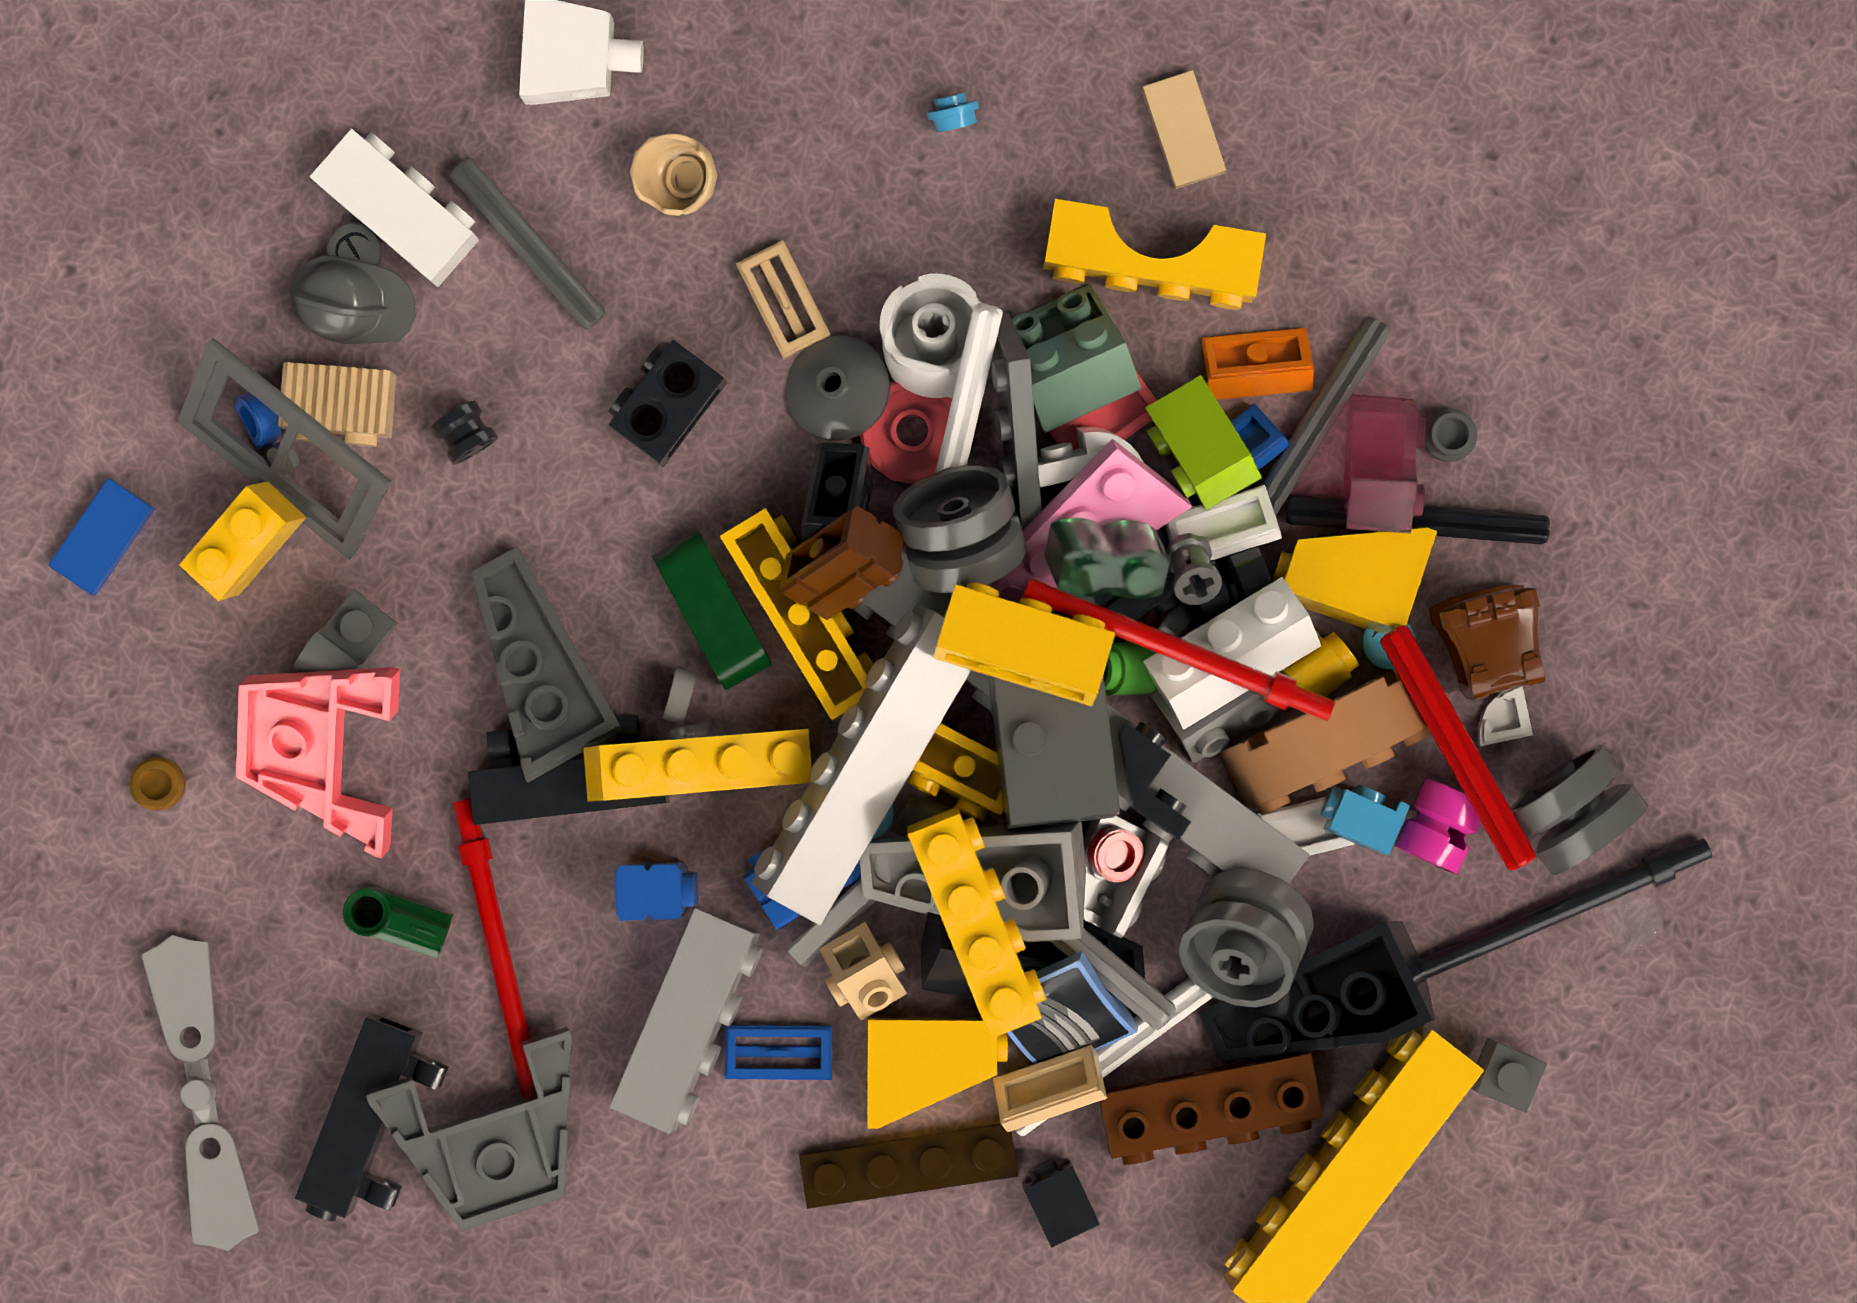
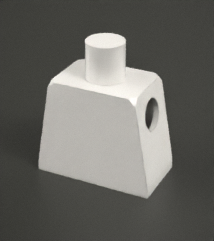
M525 0L519 95L523 102L528 105L610 96L611 71L642 72L643 40L613 39L614 21L611 13L559 0Z

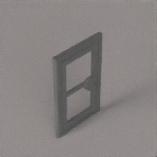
M215 338L208 342L177 422L254 484L266 481L272 484L307 517L303 521L306 526L350 560L358 551L391 484V480ZM229 376L289 424L282 441L276 443L268 450V461L213 418ZM298 432L358 479L340 519L285 476L291 474L299 466L298 455L292 449Z

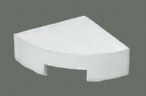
M1523 686L1500 691L1499 695L1489 705L1487 704L1484 709L1482 720L1480 718L1478 725L1479 746L1533 735Z

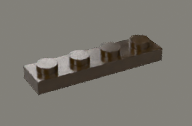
M1001 1123L799 1154L807 1209L1019 1177L1012 1131L1007 1132Z

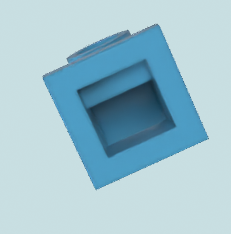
M1357 784L1354 792L1332 786L1320 815L1328 818L1323 830L1380 855H1389L1410 805L1398 801L1393 802L1391 808L1383 806L1387 798L1386 796Z

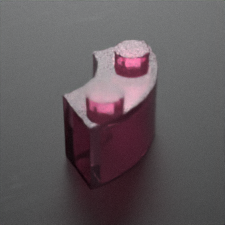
M1351 395L1348 408L1344 461V515L1347 529L1411 534L1413 516H1422L1425 487L1424 484H1417L1416 448L1422 449L1424 446L1426 418L1419 417L1414 399Z

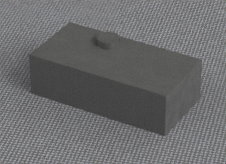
M1094 595L1079 597L1095 604ZM1052 610V612H1051L1052 614H1055V615H1058V616H1062V617H1065V618H1068V619H1073V618H1070V617L1065 616V615H1063V614H1060V613H1058V612H1055V611H1053V610ZM988 675L1006 830L1107 819L1118 815L1120 807L1104 675L1092 706Z

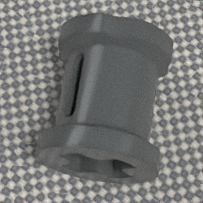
M1192 533L1182 534L1172 539L1164 550L1163 557L1166 567L1175 575L1173 580L1175 596L1181 602L1189 605H1199L1210 601L1220 592L1222 580L1220 572L1210 563L1212 551L1209 542L1205 537ZM1184 549L1188 551L1191 560L1189 564H1186L1183 555ZM1199 574L1202 583L1201 589L1197 588L1193 575Z

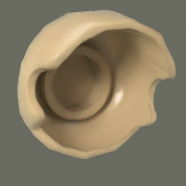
M666 133L649 137L635 151L629 171L637 197L660 212L673 216L688 215L699 211L713 196L718 176L711 152L699 141L677 133ZM675 176H677V185H678V188H677L676 183H675Z

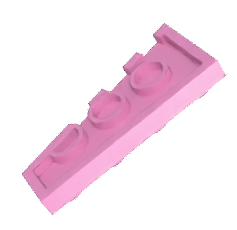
M1111 439L1023 530L1027 553L1021 564L1006 576L987 586L996 589L999 592V598L1015 603H1020V600L1023 599L1022 595L1029 578L1065 591L1190 509L1192 505L1181 491L1114 439Z

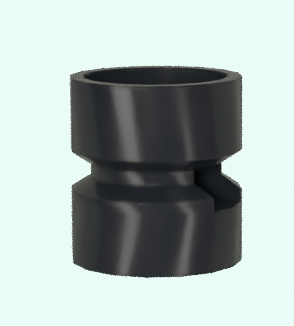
M1257 546L1227 555L1225 563L1221 565L1215 560L1210 561L1211 565L1215 566L1220 572L1222 586L1220 592L1213 599L1203 604L1194 605L1195 609L1199 611L1197 616L1201 625L1272 583L1263 556ZM1199 574L1193 575L1197 588L1201 589L1202 583Z

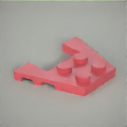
M384 667L247 676L239 684L236 778L294 811L299 806L324 820L323 827L339 837L346 832L367 844L364 851L374 857L383 858L391 844L393 808L341 794L345 710L390 721L398 712L401 669Z

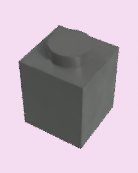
M1487 1037L1477 1061V1065L1484 1069V1072L1471 1089L1527 1113L1547 1063Z

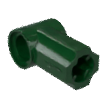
M374 885L361 887L348 896L343 905L342 912L345 924L355 934L367 937L372 936L436 959L439 958L454 915L395 895L380 886ZM371 896L379 900L383 907V917L380 923L368 925L359 920L355 911L359 898Z

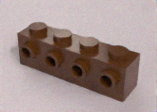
M1308 1051L1281 1054L1106 1088L1107 1099L1099 1101L1109 1154L1112 1159L1122 1157L1123 1165L1155 1159L1153 1151L1174 1147L1176 1155L1199 1152L1207 1149V1140L1227 1137L1228 1144L1251 1142L1260 1138L1258 1130L1279 1127L1281 1134L1298 1133L1312 1129L1311 1120L1324 1118L1312 1055Z

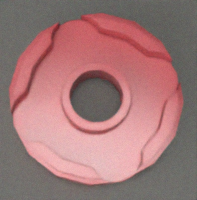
M891 382L889 400L882 416L869 430L860 435L862 445L870 448L871 465L873 468L891 481L910 485L934 474L952 398L919 396L906 390L899 383ZM915 416L926 423L928 435L920 445L907 446L899 440L896 433L897 427L906 417Z

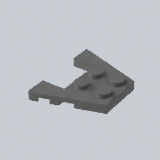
M567 1027L521 1041L535 1088V1095L439 1126L427 1128L412 1076L365 1091L371 1108L383 1121L400 1148L404 1150L461 1231L565 1198L568 1129L566 1128L567 1104L570 1091L569 1059L572 1046V1037Z

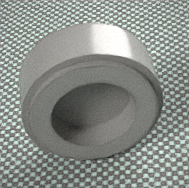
M676 667L662 719L681 724V721L684 722L696 679L694 672Z

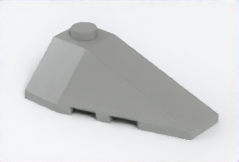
M1082 821L1006 830L1005 825L978 828L985 848L976 851L983 871L994 868L1005 895V899L996 902L1003 921L1006 922L1014 918L1023 941L1027 942L1081 939L1083 937L1086 886ZM909 837L870 841L859 859L863 897L923 914L931 912L940 915Z

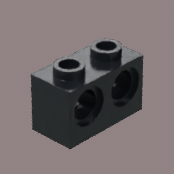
M672 340L666 349L659 344L651 352L641 367L646 376L634 391L626 387L609 409V413L614 418L608 425L662 467L667 464L727 384L723 376L675 340ZM678 366L690 368L694 371L695 375L692 387L683 393L671 392L666 387L668 373ZM647 408L658 410L662 415L660 429L650 436L636 433L634 420L637 414Z

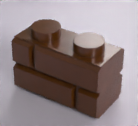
M856 505L786 554L780 585L782 594L800 605L807 603L810 611L826 620L847 607L850 609L857 608L869 592L880 585L884 587L892 585L900 575L903 567L901 554L904 538L902 532L884 521L877 523L874 515Z

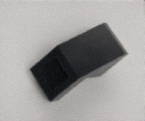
M1141 721L1135 729L1128 724H1124L1118 732L1131 808L1179 840L1191 824L1190 820L1181 815L1187 806L1162 788L1158 790L1155 796L1147 791L1171 756L1170 753L1162 748L1167 739Z

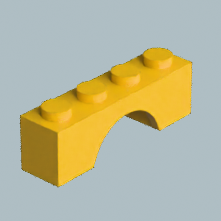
M1055 199L1043 269L1053 270V279L1062 282L1083 284L1085 276L1106 279L1105 287L1116 291L1136 292L1137 285L1159 288L1157 296L1165 299L1189 301L1190 293L1210 296V305L1240 310L1242 302L1252 303L1256 298L1266 233L1213 225L1205 239L1190 252L1168 259L1151 258L1139 254L1121 240L1113 227L1108 207Z
M809 729L583 748L588 802L811 782L812 765Z

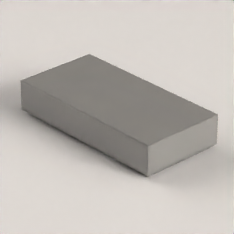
M861 879L832 905L821 925L813 923L788 947L789 950L787 952L799 965L807 967L821 953L819 948L835 940L876 901L863 897Z

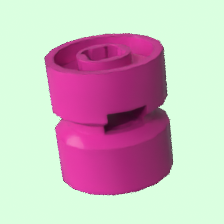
M1425 778L1413 803L1418 814L1416 818L1405 820L1394 847L1438 868L1458 875L1470 850L1465 839L1467 835L1477 834L1481 822L1464 793Z

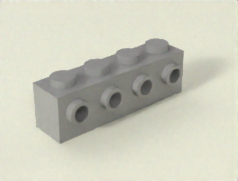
M704 908L694 909L609 1108L668 1134L677 1130L679 1123L685 1126L689 1124L700 1096L692 1092L700 1074L709 1076L721 1049L720 1046L713 1044L721 1024L729 1027L739 1009L742 997L736 995L735 992L743 974L751 977L761 957L763 947L756 945L760 935L759 932Z

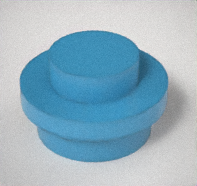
M960 92L934 99L936 109L926 112L928 121H934L936 132H943L977 123L975 110L979 108L978 100L967 101L965 92Z

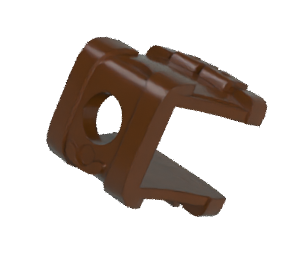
M1524 585L1492 586L1449 597L1429 608L1432 625L1436 627L1447 647L1457 675L1460 691L1465 698L1477 700L1500 691L1524 685L1533 686L1545 682V672L1538 643L1537 624L1538 606H1540L1536 588H1526Z

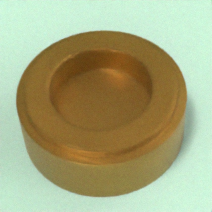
M154 757L142 761L135 767L130 777V791L134 800L148 810L160 811L172 808L182 799L186 789V779L182 769L177 763L167 758Z

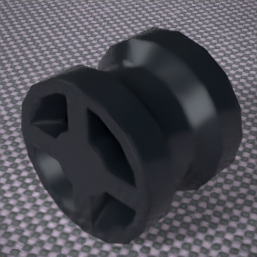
M475 400L450 411L431 426L434 435L437 438L444 439L449 447L447 456L453 465L468 460L498 439L494 429L485 426L480 418L482 410Z

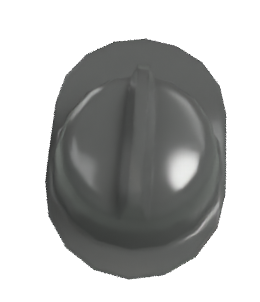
M320 256L307 261L296 272L290 287L291 306L295 316L311 332L323 337L325 340L337 343L399 342L410 331L416 317L415 298L409 285L397 273L378 265L339 256Z

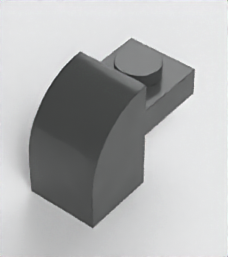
M352 590L320 632L316 631L295 661L291 673L371 668L367 663L399 623L360 593Z

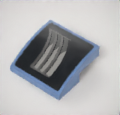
M1080 951L1036 972L1047 999L1037 1003L1042 1019L1007 1032L1033 1064L1088 1045H1092L1097 1051L1137 1033L1138 1026L1126 1006L1105 988L1084 952Z

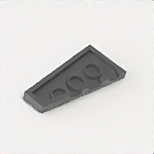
M1009 313L1002 314L992 357L993 360L991 361L992 380L997 393L999 408L995 409V422L1000 441H1003L1004 456L999 457V470L1007 476L1015 507L1013 514L1019 517L1023 531L1041 512L1031 365L1029 355Z
M518 546L471 571L487 636L491 644L499 682L502 686L511 728L518 747L521 766L528 783L584 752L583 748L593 747L622 729Z

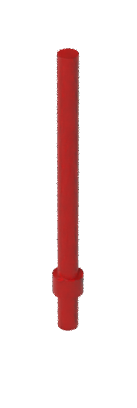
M1029 578L1022 595L1023 599L1043 602L1049 605L1053 611L1070 618L1077 614L1096 618L1105 624V630L1115 632V636L1263 695L1265 703L1283 710L1290 706L1325 721H1328L1335 706L1334 700L1297 686V680L1277 671L1273 676L1035 579Z
M470 798L453 802L462 844L457 845L462 866H468L523 1099L536 1093L521 1041L530 1039L489 866L488 860L493 859L489 838L483 839L480 825H473Z

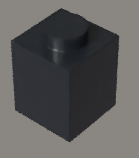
M1057 1157L1028 1170L1031 1179L1022 1183L1023 1189L1051 1248L1100 1225L1070 1160L1060 1165Z

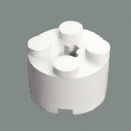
M926 274L919 276L918 281L903 288L901 285L887 298L880 315V333L885 362L891 378L906 390L923 397L953 398L974 306L981 303L976 296V292L969 284L950 275Z

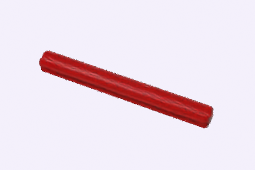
M1406 625L1400 626L1385 634L1380 639L1381 646L1506 868L1512 871L1527 865L1536 857V852L1409 627Z

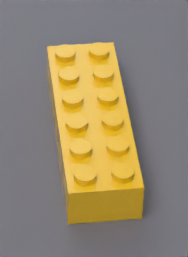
M1424 1025L1390 1041L1386 1048V1051L1391 1055L1379 1072L1371 1068L1362 1077L1353 1091V1094L1359 1098L1345 1115L1339 1110L1329 1120L1321 1133V1137L1326 1141L1315 1156L1312 1157L1306 1153L1296 1163L1288 1176V1179L1293 1184L1283 1198L1280 1200L1273 1196L1261 1209L1255 1220L1261 1225L1249 1242L1243 1238L1238 1240L1226 1255L1223 1264L1228 1269L1223 1277L1231 1291L1246 1303H1307L1484 1072V1069L1432 1029Z

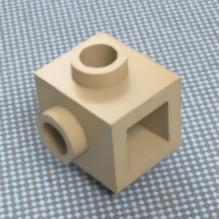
M866 922L819 948L832 974L825 979L829 990L840 1007L849 1003L860 1020L884 1009L890 1003L907 994L897 975L906 970L901 959L890 942L880 946Z

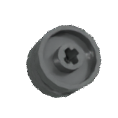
M980 465L955 467L921 479L899 495L893 505L894 519L898 531L902 532L904 543L907 544V560L914 582L924 590L938 593H953L955 584L965 588L971 582L988 585L1006 576L1021 564L1027 553V547L1019 517L1013 514L1015 511L1014 501L1005 474L996 468Z
M1597 745L1557 767L1537 782L1531 790L1510 807L1526 836H1535L1552 828L1541 838L1536 849V855L1552 875L1567 871L1601 850L1632 826L1647 811L1649 805L1633 784H1618L1602 792L1615 779L1620 767L1604 745Z
M1236 868L1220 872L1205 884L1194 914L1191 916L1183 933L1178 949L1182 967L1194 984L1212 997L1232 1005L1260 1007L1276 1003L1289 992L1300 961L1314 929L1312 911L1300 892L1279 877L1253 869Z

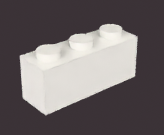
M351 128L310 175V178L436 287H439L479 241L476 235L469 230L475 221L454 202L450 201L444 208L429 194L434 190L435 186L412 166L403 173L389 160L395 152L375 134L370 132L363 139Z
M1283 577L1180 638L1272 676L1276 671L1283 670L1321 647L1309 614ZM1159 653L1143 661L1157 691L1183 730L1248 691V689Z

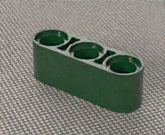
M699 530L655 553L652 555V558L723 688L728 690L772 666V663L758 641L759 638L742 607L736 601L733 591L715 558L712 557L704 538Z

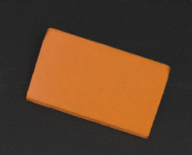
M1307 328L1201 338L1205 382L1217 400L1313 390L1314 366Z

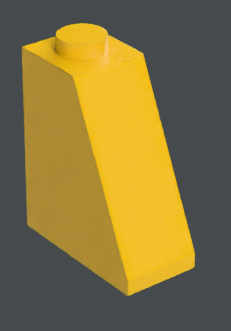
M1430 528L1298 539L1292 554L1284 551L1281 552L1272 581L1274 582L1283 577L1300 603L1307 610L1363 629L1387 634L1407 624L1437 531Z
M869 1016L867 1129L881 1128L996 1076L997 1062H1007L1008 1034L1004 1033L990 1039L982 1017Z

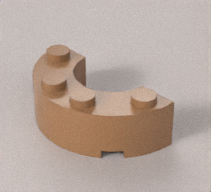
M1395 669L1333 699L1335 706L1328 721L1303 713L1222 750L1219 753L1220 758L1242 804L1248 809L1258 806L1261 815H1264L1291 802L1288 797L1289 793L1313 784L1316 793L1323 791L1346 779L1342 771L1343 769L1362 761L1365 769L1371 768L1395 756L1391 746L1404 741L1407 747L1430 737L1431 733Z

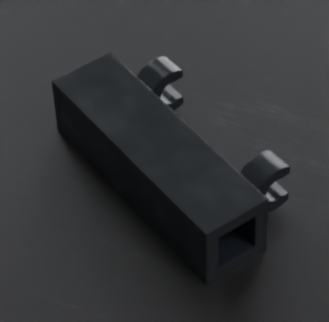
M639 716L616 717L622 729L616 733L617 744L641 742ZM508 729L486 732L491 769L468 772L473 825L670 803L669 795L588 802L584 758L568 760L527 783L522 766H515L512 730Z
M374 1013L365 1017L295 1196L296 1200L307 1204L305 1209L307 1213L320 1219L334 1222L337 1216L344 1219L354 1211L358 1198L390 1211L391 1207L395 1206L402 1186L368 1174L386 1126L369 1105L365 1091L412 1076L415 1082L436 1090L438 1086H442L449 1066L415 1054L423 1032Z

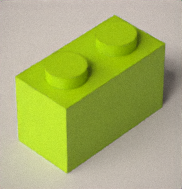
M1201 375L1145 407L1154 424V427L1146 431L1162 459L1169 454L1173 456L1178 466L1172 469L1171 473L1186 498L1196 494L1205 510L1210 509L1262 478L1251 453Z

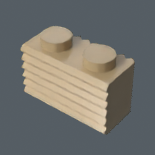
M283 362L281 392L331 433L345 435V444L377 447V437L392 438L397 375L389 370ZM279 416L278 426L286 430L289 424ZM298 432L295 441L311 442Z

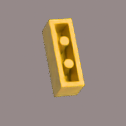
M971 582L967 584L966 588L955 584L936 645L934 659L1088 706L1093 705L1098 694L1115 632L1105 630V624L1102 621L1090 616L1077 614L1073 616V619H1068L1052 614V608L1049 605L1037 600L1024 598L1020 600V603H1015L999 598V592L996 589L984 584Z

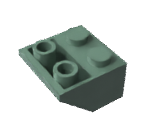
M1091 284L1078 290L1067 292L1056 300L1012 318L1030 358L1034 415L1044 433L1142 389L1126 342Z

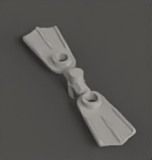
M171 935L157 947L143 953L142 960L167 1047L176 1058L186 1061L184 1067L187 1083L181 1090V1100L187 1108L192 1109L194 1124L199 1126L189 1135L185 1148L192 1242L197 1245L212 1246L229 1251L242 1240L259 1232L260 1228L234 1138L225 1127L214 1124L219 1122L215 1104L217 1088L214 1082L211 1081L208 1059H203L212 1051L216 1040L209 943ZM187 1027H194L200 1032L201 1040L196 1047L187 1045L183 1040V1033ZM206 1138H214L219 1142L221 1150L217 1157H209L204 1153L203 1142Z

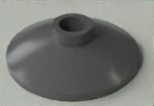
M850 336L826 337L804 349L791 366L786 383L787 403L797 423L810 434L832 441L848 440L869 430L882 416L890 395V377L881 356L867 343ZM834 375L840 376L841 385L839 389L834 392H826L825 383L827 379Z

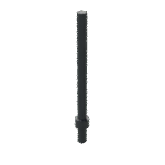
M1703 838L1667 854L1661 850L1642 858L1643 864L1420 958L1426 972L1427 979L1649 884L1656 888L1675 880V873L1713 858L1711 849Z

